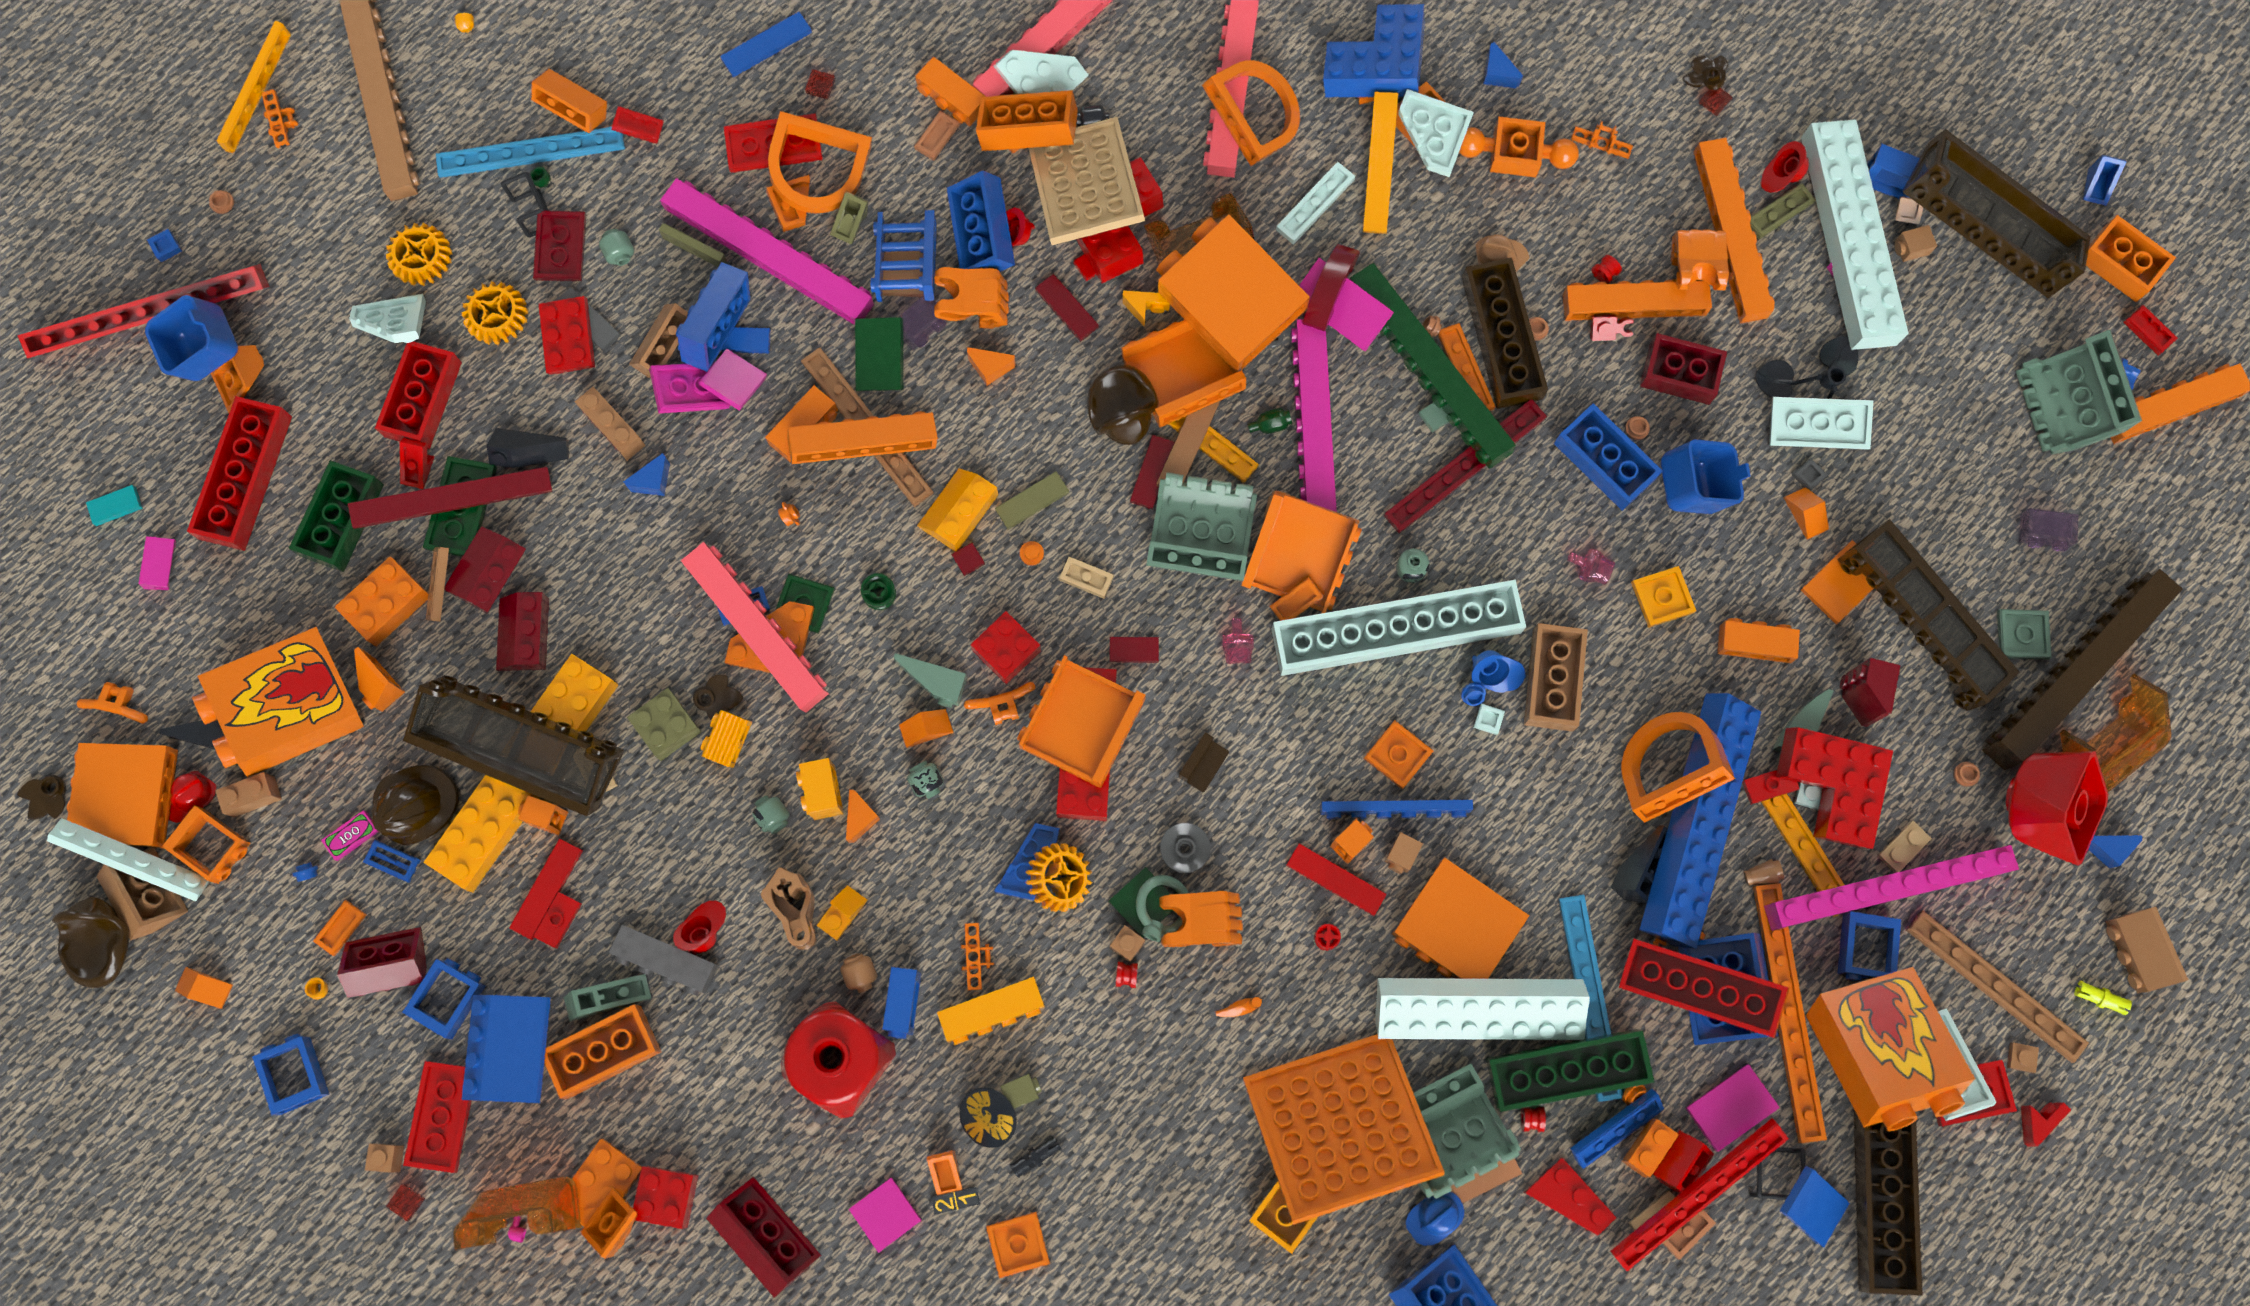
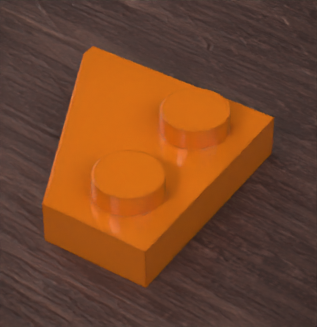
M809 175L786 181L796 192L805 196L809 195ZM773 186L766 187V193L782 231L785 232L805 226L807 212L797 210L788 205L779 197Z

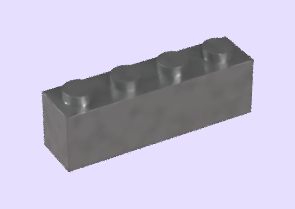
M624 925L621 926L609 951L610 954L616 956L614 961L625 966H629L630 962L639 966L637 971L652 976L653 972L662 975L660 981L675 986L676 982L685 985L684 991L698 996L699 992L707 993L719 967L714 963Z

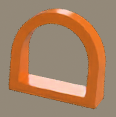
M1255 60L1241 61L1211 76L1202 84V87L1250 166L1280 150L1296 135L1300 122L1297 98L1287 80L1271 66ZM1253 76L1264 80L1275 89L1282 100L1285 110L1284 128L1277 138L1264 145L1259 143L1225 84L1238 77Z
M780 111L768 157L769 177L774 190L788 205L803 212L827 213L839 209L845 192L848 191L855 195L860 187L871 151L872 137ZM788 134L855 152L856 156L852 171L846 183L835 193L824 197H809L793 190L783 178L779 166Z
M1686 712L1666 713L1644 724L1627 744L1621 764L1622 777L1632 811L1644 823L1735 779L1717 735L1701 718ZM1674 730H1689L1699 734L1703 740L1710 763L1646 795L1641 781L1640 767L1643 756L1652 742L1661 735Z

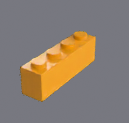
M1031 977L937 1012L947 1042L953 1041L954 1045H958L968 1041V1035L976 1032L978 1036L993 1032L992 1027L1002 1024V1027H1007L1017 1023L1016 1018L1025 1014L1027 1019L1041 1014L1040 1009L1045 1006L1035 978Z

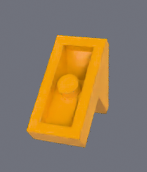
M1123 291V304L1144 327L1146 309L1153 313L1170 311V304L1159 293Z
M847 885L830 901L831 907L816 926L838 941L868 900Z

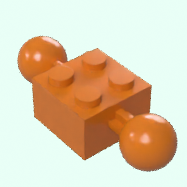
M1498 117L1493 138L1485 137L1477 128L1468 127L1459 151L1462 156L1467 158L1476 157L1482 151L1492 152L1490 172L1535 178L1540 170L1542 158L1549 159L1551 164L1558 169H1567L1576 163L1579 156L1578 147L1572 140L1559 139L1552 145L1543 144L1545 122Z

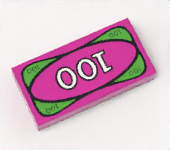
M363 810L321 841L333 859L339 861L379 831L374 828L372 819Z

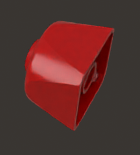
M2096 752L2034 753L2024 760L2007 789L2006 809L2008 811L2010 830L2015 839L2021 843L2077 866L2083 863L2108 803V791Z
M836 1001L824 1003L803 1019L788 1039L781 1059L782 1076L796 1091L819 1107L839 1118L852 1117L896 1056L895 1045ZM836 1046L842 1052V1062L837 1068L827 1069L824 1064L825 1053L830 1047Z

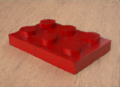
M580 296L538 304L546 373L551 375L594 368L595 361L587 298Z
M2003 1060L1977 1064L1997 1103L1994 1106L1945 1121L1943 1116L1936 1117L1939 1127L2017 1111Z

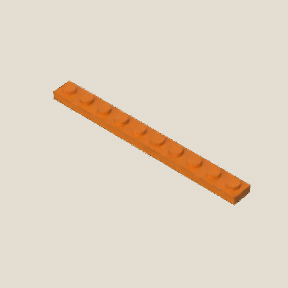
M1781 883L1754 886L1753 891L1769 981L1789 987L1778 1031L1798 1143L1827 1140L1789 927L1771 931L1764 908L1766 905L1784 900Z

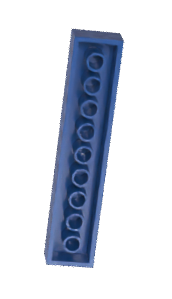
M1706 693L1699 718L1719 738L1735 779L1673 809L1639 929L1676 947L1697 949L1761 716V711L1729 693ZM1697 733L1694 734L1683 777L1710 763L1703 740Z

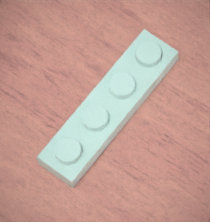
M1337 162L1276 226V231L1294 245L1355 180V175Z

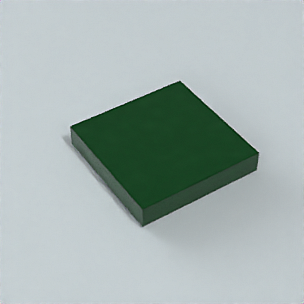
M788 573L775 610L789 601L813 606L814 612L811 625H809V631L819 634L835 588Z
M1146 867L1109 900V903L1142 938H1144L1141 934L1144 926L1136 912V897L1144 882L1154 877ZM1163 885L1154 887L1146 899V910L1149 917L1160 923L1173 912V910H1165L1160 907L1159 898L1171 895Z

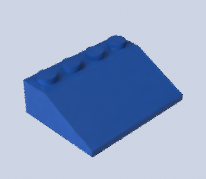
M1759 933L1699 940L1697 949L1678 947L1681 954L1768 981L1761 934ZM1689 1011L1694 1045L1769 1037Z
M473 995L462 1100L540 1103L551 998Z
M1455 1244L1412 1274L1388 1294L1396 1306H1497Z

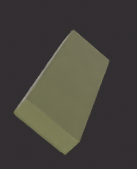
M1800 183L1751 216V229L1760 240L1814 204L1816 199L1803 183Z
M663 223L659 232L664 240L716 267H719L721 262L728 264L725 255L720 251Z
M1054 472L995 508V511L1007 530L1069 494V490L1058 473Z

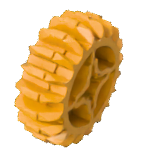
M424 222L420 227L418 224L413 223L411 229L404 225L405 231L402 233L396 230L397 238L390 237L393 245L386 246L389 252L386 254V259L389 261L387 264L393 271V274L400 278L402 282H409L413 286L417 282L425 286L427 279L430 283L434 284V276L442 279L440 271H448L445 264L452 263L449 257L452 255L450 242L445 239L443 232L438 231L433 225L429 227ZM414 250H416L418 253H421V255L424 258L422 259L419 255H417L414 252Z
M491 281L490 286L487 287L482 283L481 290L478 291L473 288L475 294L473 296L467 295L469 303H462L463 308L466 310L461 312L462 317L465 319L463 321L464 325L468 328V332L480 342L484 340L486 344L490 345L493 341L496 345H499L501 339H503L506 343H509L508 336L512 335V337L517 338L515 331H523L521 324L527 323V318L525 317L528 314V310L525 307L527 303L522 298L521 293L517 290L515 291L511 285L506 287L505 283L500 282L497 286L495 282ZM509 302L512 303V312L510 317H508V315L506 314V311L509 308L507 306ZM481 309L483 311V316L481 317L482 321L479 324L478 313Z
M1053 843L1050 847H1042V853L1036 852L1034 854L1036 860L1028 862L1033 867L1032 870L1025 872L1031 875V880H1027L1025 883L1033 887L1028 893L1031 895L1036 894L1034 901L1036 903L1042 902V908L1048 909L1050 907V910L1053 912L1058 910L1065 912L1068 910V907L1070 909L1076 908V902L1082 903L1084 901L1082 894L1087 895L1090 893L1085 888L1086 885L1093 883L1087 880V875L1093 872L1085 868L1090 862L1082 861L1084 854L1082 852L1076 853L1077 848L1074 846L1068 847L1066 843L1060 845ZM1063 859L1068 862L1072 871L1068 870L1066 862H1063ZM1049 865V870L1045 874L1046 868ZM1058 875H1066V877H1062L1060 880H1052V878ZM1046 884H1049L1051 886L1052 893H1055V896H1053L1049 892V890L1046 887Z

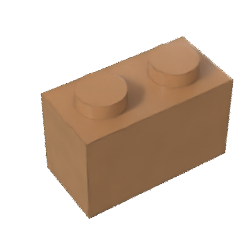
M265 772L215 790L222 814L233 818L282 800L275 777Z

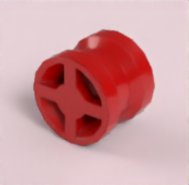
M1605 255L1601 259V263L1594 265L1591 271L1598 281L1610 284L1612 277L1618 276L1622 272V267L1614 257Z
M1332 924L1320 926L1314 935L1316 945L1325 951L1334 949L1341 940L1339 929Z
M1123 962L1117 963L1116 987L1129 985L1130 988H1136L1138 963H1132L1131 965H1125Z
M1544 1106L1521 1108L1522 1131L1529 1132L1531 1129H1536L1537 1132H1544L1546 1127Z

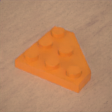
M789 601L766 617L769 620L773 618L780 625L782 630L779 633L784 639L788 636L797 647L794 650L799 657L804 655L814 607ZM740 634L730 639L725 664L770 673Z

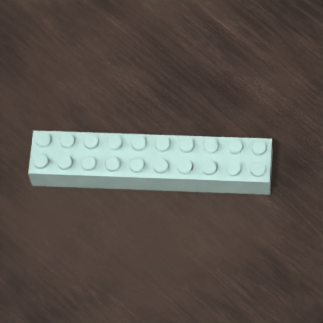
M1857 120L1811 123L1801 139L1806 149V156L1809 159L1808 169L1830 263L1833 266L1832 271L1851 350L1897 346L1909 333Z
M1516 580L1277 621L1273 622L1271 630L1280 675L1284 676L1521 634L1526 628Z

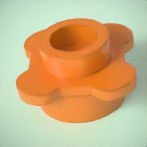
M783 502L782 508L778 510L782 521L787 526L793 523L799 525L798 518L800 513L796 506Z

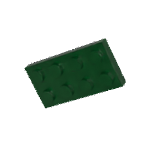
M447 456L440 486L494 477L497 467L489 465V463ZM487 504L432 514L423 548L428 551H434L435 547L449 548L448 554L463 557L482 526Z

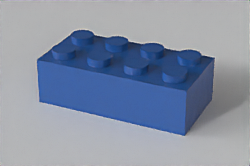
M982 170L948 187L947 194L960 269L994 268L1001 272L1014 266L1015 261L1000 177Z
M721 262L717 270L714 269L712 271L706 288L703 287L699 293L695 306L692 305L690 307L684 324L681 323L677 328L676 337H678V350L680 351L681 362L708 372L749 304L748 272Z
M1594 403L1561 432L1554 442V445L1622 511L1663 472Z

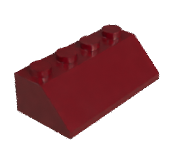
M754 1177L721 1201L706 1218L774 1298L821 1256Z

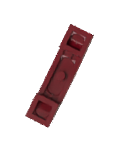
M1337 244L1314 288L1303 319V325L1326 331L1334 313V305L1349 272H1352L1360 255L1359 250Z

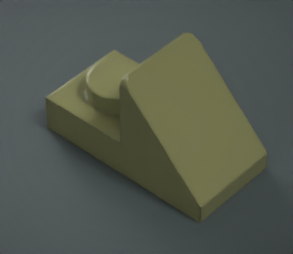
M846 191L830 235L853 244L861 222L867 217L868 201Z

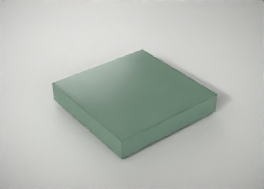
M1997 610L1999 648L2008 658L2050 660L2052 658L2049 611Z

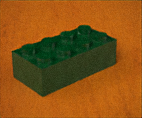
M330 460L288 549L300 557L344 572L365 528L353 529L348 503L378 498L384 484L373 475Z

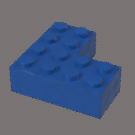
M1424 4L1377 5L1374 41L1327 42L1323 76L1325 97H1374L1375 92L1398 93V97H1404L1407 89L1419 93L1425 29Z

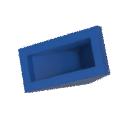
M1493 42L1487 53L1484 84L1516 89L1520 86L1523 75L1497 44Z
M2101 155L2088 168L2083 200L2107 206L2127 161Z
M662 453L623 482L630 492L665 496L670 463Z
M2142 835L2094 836L2088 850L2109 869L2120 866L2141 843Z

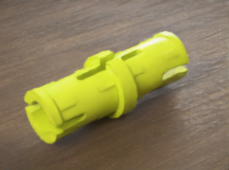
M2084 981L2077 983L2081 988L2076 986L2075 996L2094 1002L2099 1008L2106 1007L2122 1015L2129 1013L2127 1010L2131 1009V1000L2112 994L2107 988L2100 989Z

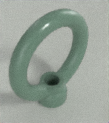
M1158 875L1148 879L1140 887L1136 897V912L1144 926L1141 934L1155 942H1160L1162 936L1167 933L1176 932L1182 926V918L1179 916L1176 922L1167 926L1152 920L1146 910V899L1149 892L1156 886L1166 885L1173 888L1177 894L1189 893L1179 880L1167 875Z

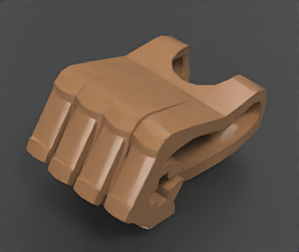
M779 867L766 887L762 889L761 897L782 922L789 943L800 950H809L817 941L812 922L814 894L803 876L786 870V868ZM805 893L806 897L802 909L799 911L789 902H792L791 897L799 900L802 894ZM804 931V938L799 941L798 934Z

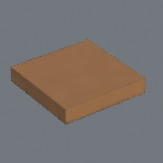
M920 251L884 253V261L919 260V258L923 257V253ZM920 270L884 271L883 280L918 279L920 276H923V272H920ZM919 289L883 290L882 296L924 297V292L919 291Z

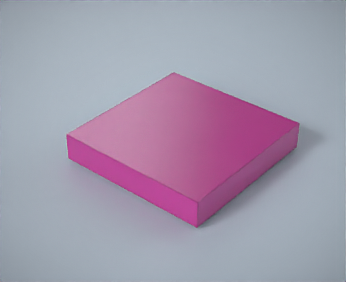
M726 349L702 377L699 385L740 411L764 382L767 374Z
M892 1177L849 1209L878 1253L922 1221Z

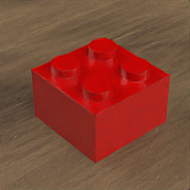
M1007 611L970 644L972 651L1006 685L1041 652L1040 644Z
M642 1166L633 1209L637 1212L635 1221L679 1229L688 1228L699 1175Z

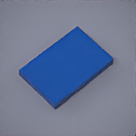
M1806 1166L1782 1205L1780 1212L1816 1244L1825 1247L1850 1203L1814 1169Z

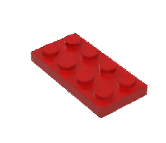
M816 113L799 116L818 122ZM778 119L724 126L730 173L768 168L769 150ZM788 134L779 166L823 160L820 142Z
M424 1062L403 1166L457 1173L472 1100H462L464 1066Z

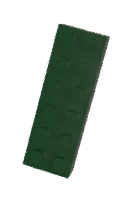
M1639 1029L1486 1058L1496 1109L1500 1112L1655 1083L1644 1032Z

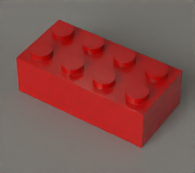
M414 341L406 344L375 429L383 437L399 442L403 438L427 443V449L430 450L462 364L454 352Z

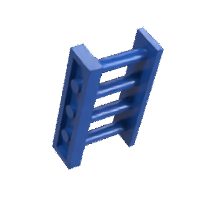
M925 210V220H921L920 223L885 224L883 212H878V220L873 223L874 236H877L875 278H871V292L876 293L877 302H882L883 290L919 289V291L924 292L925 301L935 300L934 274L936 270L937 239L935 211ZM921 232V235H924V239H920V241L885 242V233ZM920 251L923 253V257L919 258V260L884 261V252ZM920 270V272H923V276H920L918 279L883 280L884 271Z

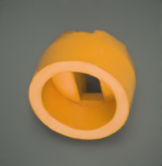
M469 13L456 14L455 25L457 29L463 33L470 32L474 28V16Z
M312 978L305 985V993L312 999L319 1000L328 994V985L321 978Z

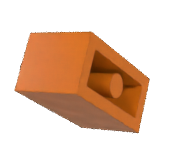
M527 795L526 800H523L519 806L518 819L532 827L559 836L568 812L555 804Z
M1355 819L1333 841L1330 847L1349 864L1374 838L1371 834L1373 831L1364 821L1359 822Z
M1651 1119L1647 1122L1622 1162L1642 1177L1650 1178L1679 1134L1660 1120Z

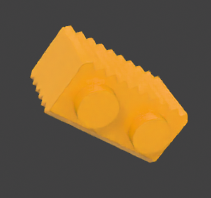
M720 710L719 714L715 713L710 723V727L713 728L709 737L706 736L701 745L702 757L734 768L752 721L724 710Z

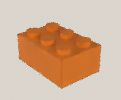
M2116 215L2104 226L2089 245L2086 266L2137 302L2150 292L2176 257L2119 215Z
M390 556L343 598L335 608L366 641L377 647L428 600L429 593L400 563Z

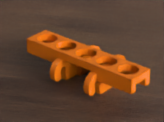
M274 89L261 92L266 109L264 117L268 119L270 124L268 133L270 136H273L275 146L278 149L282 145H290L287 135L288 128L298 126V122L293 120L292 116L295 110L289 107L281 109L277 93ZM272 94L274 97L271 101H268L267 95ZM274 104L276 108L270 109V105ZM272 116H279L277 121H271ZM287 116L288 121L283 122L282 117ZM284 135V140L279 142L278 136Z
M1601 121L1600 125H1596L1598 129H1595L1594 132L1575 127L1571 140L1588 145L1589 148L1594 147L1606 151L1607 154L1612 153L1629 159L1633 145L1616 140L1617 136L1614 134L1618 133L1616 131L1617 126L1610 128L1604 126L1603 121ZM1600 131L1611 133L1610 139L1599 136ZM1577 132L1583 133L1584 138L1576 136L1575 134ZM1592 136L1591 141L1586 138ZM1598 140H1604L1606 146H1598ZM1621 147H1625L1628 149V153L1620 151L1619 149Z
M979 923L965 924L966 945H961V949H966V966L962 967V971L967 970L968 991L982 990L981 966H986V969H990V966L994 965L990 958V950H993L994 947H989V944L981 947ZM971 926L976 927V934L974 936L969 935V927ZM975 939L976 944H969V940ZM980 951H985V963H981ZM976 952L978 959L970 961L968 958L969 953ZM971 970H978L976 974H971ZM971 978H978L977 987L971 986Z

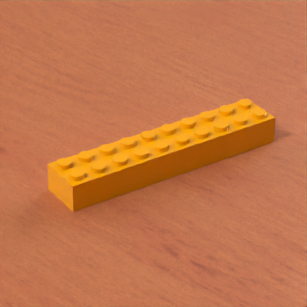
M571 653L530 712L543 713L552 721L568 723L572 729L577 731H587L618 687V684ZM524 723L520 725L500 756L505 758L510 756ZM531 727L516 757V762L554 777L570 742ZM485 775L423 863L464 890L473 893L522 824V821L518 819V809L521 802L526 800L527 795L537 799L540 797Z

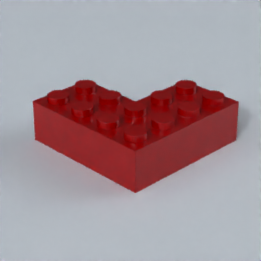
M1139 157L1131 161L1130 166L1145 217L1164 208L1163 193L1142 158ZM1129 226L1076 239L1102 284L1144 264L1142 247Z
M1800 727L1786 728L1776 777L1823 788L1813 837L1856 848L1874 849L1893 750Z

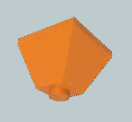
M256 345L238 346L237 354L211 373L228 413L231 410L235 396L244 398L264 367L263 357L259 354Z
M357 647L354 653L358 687L364 695L362 701L371 710L376 708L383 712L403 695L405 691L374 656Z
M612 1188L580 1233L601 1257H613L629 1236L637 1212Z

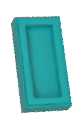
M133 485L86 502L92 524L95 526L143 509L137 489Z

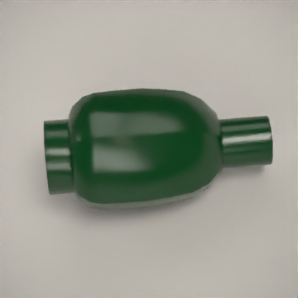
M1276 408L1262 413L1256 422L1248 423L1250 433L1260 430L1262 433L1271 434L1283 431L1288 425L1293 423L1289 410L1284 411L1281 408Z

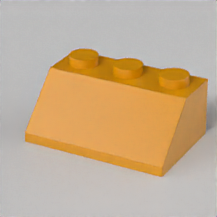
M959 468L918 523L917 527L956 552L961 548L998 497L997 487L978 474Z

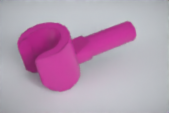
M515 1204L514 1221L508 1231V1237L512 1241L522 1243L527 1230L519 1227L522 1204Z

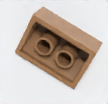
M154 848L143 851L159 858ZM105 864L96 876L118 918L126 924L130 941L152 934L188 912L179 894Z
M2156 906L2133 911L2105 921L2108 926L2106 928L2107 934L2115 942L2118 949L2117 957L2120 963L2125 965L2129 974L2128 982L2137 993L2150 992L2188 980Z

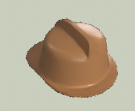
M1503 235L1486 236L1481 238L1475 245L1478 264L1512 258L1517 272L1529 259L1528 251L1521 243L1508 239Z

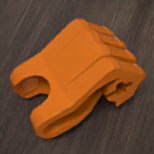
M1708 229L1676 231L1672 237L1671 262L1672 265L1679 267V272L1676 274V284L1679 290H1690L1689 285L1696 280L1707 282L1712 285L1713 290H1726L1729 270L1725 231Z
M942 267L935 271V284L944 287L953 297V299L938 301L934 306L935 317L949 321H960L970 316L978 315L980 317L979 328L994 329L1007 325L1008 318L1006 314L1009 313V305L1007 303L1009 302L1008 284L998 269Z
M1214 891L1172 894L1160 897L1159 904L1162 909L1173 910L1182 918V926L1176 932L1167 933L1162 936L1161 944L1164 947H1186L1201 944H1212V946L1218 947L1242 944V935L1237 933V931L1243 930L1242 920H1236V918L1242 917V908L1236 906V904L1240 903L1239 893Z

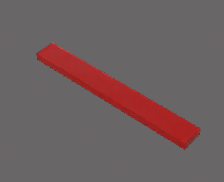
M1771 1118L1616 1245L1610 1252L1622 1267L1629 1271L1789 1138L1778 1123Z

